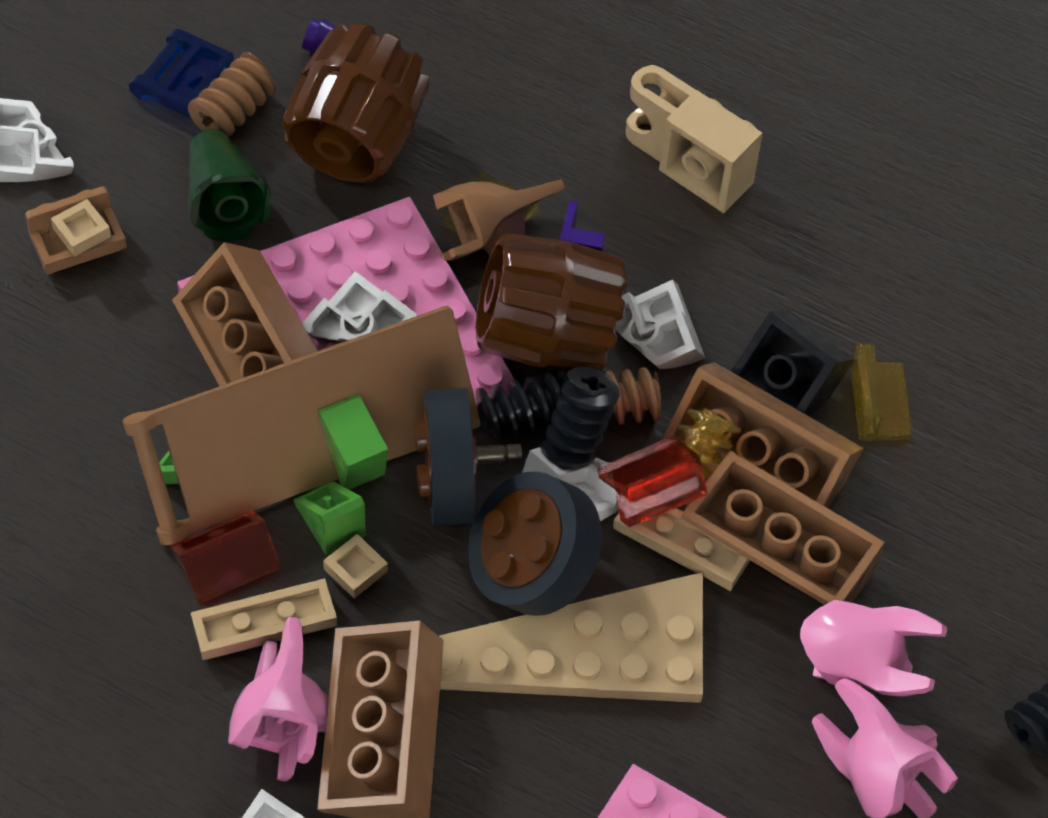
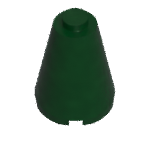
M215 129L202 131L192 139L189 146L188 211L191 222L195 228L203 231L206 237L216 241H233L250 235V228L260 221L263 225L271 215L273 197L270 188L224 132Z

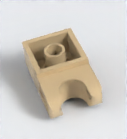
M649 65L635 72L631 79L630 97L639 108L627 118L625 130L627 139L633 145L659 161V171L722 213H725L754 183L763 133L756 129L751 122L742 120L725 109L717 100L708 98L663 68ZM643 85H658L661 90L660 96L644 88ZM649 124L651 125V130H642L638 126Z

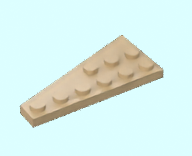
M703 572L568 604L560 610L546 615L535 616L527 614L440 635L439 637L444 640L440 690L701 703L703 696Z

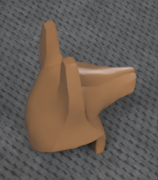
M562 179L520 190H513L491 182H468L455 185L433 195L437 210L448 207L462 244L440 254L444 261L449 262L481 249L486 250L490 256L496 242L502 235L516 234L525 236V210L532 204L565 189Z

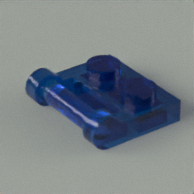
M176 28L166 38L167 44L142 75L137 74L128 87L131 93L140 100H153L191 118L188 111L190 101L198 98L203 89L208 88L214 79L219 78L221 72L230 67L234 57L233 53ZM185 54L162 84L157 82L178 55Z

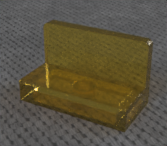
M874 343L856 344L853 356L855 361L851 366V376L859 440L910 439L912 429L903 364L900 362H876Z

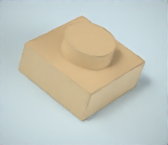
M88 199L50 218L52 229L74 257L111 238L110 227Z
M358 534L323 560L324 570L354 599L388 572V563Z

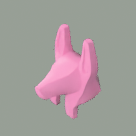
M833 600L818 608L804 620L800 631V639L807 656L814 665V677L824 679L832 685H836L839 680L846 678L854 681L859 686H864L879 694L903 697L932 691L935 683L934 679L911 673L913 666L908 659L904 636L945 637L947 627L938 620L914 609L900 606L872 609L848 601Z
M288 617L285 622L278 655L276 642L267 640L264 643L255 678L245 686L234 705L228 735V743L239 748L246 749L250 745L278 753L277 780L284 782L291 779L294 775L297 762L305 764L312 758L316 746L317 733H325L329 695L322 691L315 681L302 673V625L300 620L294 617Z
M846 678L839 680L835 685V689L852 712L859 729L850 739L823 713L816 715L812 719V724L828 757L835 767L851 781L865 814L871 818H885L897 814L902 810L905 803L918 818H930L936 812L937 806L915 780L918 774L923 772L943 794L949 792L958 779L939 752L936 751L938 735L932 728L926 725L910 726L899 724L873 694L854 681Z

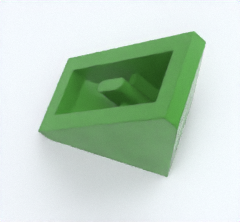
M356 394L317 411L341 486L350 490L385 475L388 448L361 396Z
M333 481L293 499L296 508L325 555L335 552L356 534L361 538L366 537L365 504L362 496Z

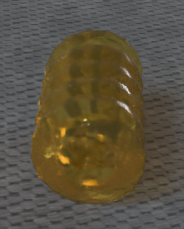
M703 407L702 411L687 410L686 413L692 419L694 425L679 424L677 429L685 437L684 442L670 440L668 443L675 451L676 456L661 455L659 459L667 468V471L652 470L650 473L661 487L688 503L692 501L689 494L697 495L703 487L698 479L708 480L713 474L707 463L720 464L723 461L716 448L731 449L733 446L725 432L739 434L742 430Z

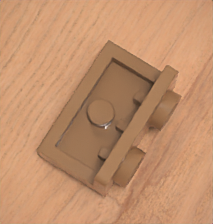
M105 186L84 190L77 195L53 203L42 204L25 213L30 239L46 275L127 248L125 236L111 208L109 193ZM88 199L110 227L111 238L74 257L52 229L50 218Z

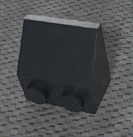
M770 311L731 372L805 415L811 416L833 394L855 359L791 311Z

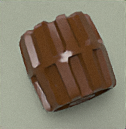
M356 23L350 28L345 25H339L332 29L307 63L297 81L282 119V128L285 130V142L304 163L333 179L343 182H359L361 184L372 183L378 176H383L387 173L416 123L429 88V75L420 72L423 59L417 52H405L401 48V39L390 32L379 36L374 28L368 24Z
M516 234L502 235L489 256L481 283L475 322L478 347L487 353L540 369L569 372V370L575 367H588L598 371L603 370L608 362V349H614L618 339L615 332L616 322L624 316L625 301L622 299V296L627 288V276L623 261L617 256L564 240Z

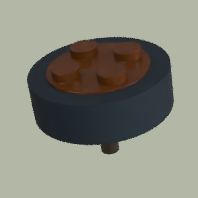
M466 388L424 391L423 420H414L415 445L418 452H424L425 464L417 465L418 492H420V497H427L432 526L474 523L475 473H477L478 469L477 464L504 463L505 461L522 462L521 444L476 446Z
M533 471L521 473L507 479L487 497L478 511L471 529L468 544V561L476 586L491 601L528 615H546L565 607L581 593L596 568L602 543V529L598 511L593 501L584 491L549 474Z

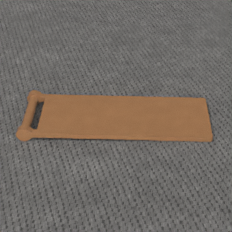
M448 306L432 310L151 411L133 413L123 419L126 435L133 438L159 523L156 532L161 545L176 544L195 532L338 480L339 478L317 411L356 394L361 396L388 448L387 461L417 450L414 420H423L425 390L466 388L472 429L478 428L481 422L454 313ZM158 425H161L188 512L189 518L176 520L150 435V430Z

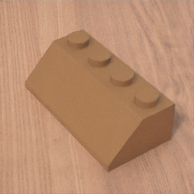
M224 242L172 299L219 386L318 351L260 250Z
M715 362L698 367L660 441V444L711 474L717 469L729 451H732L826 508L830 506L845 485L864 449Z
M729 451L681 516V519L824 605L833 600L853 602L877 569L885 544L881 539L732 451Z
M422 621L335 628L317 810L323 813L351 818H430L444 640Z

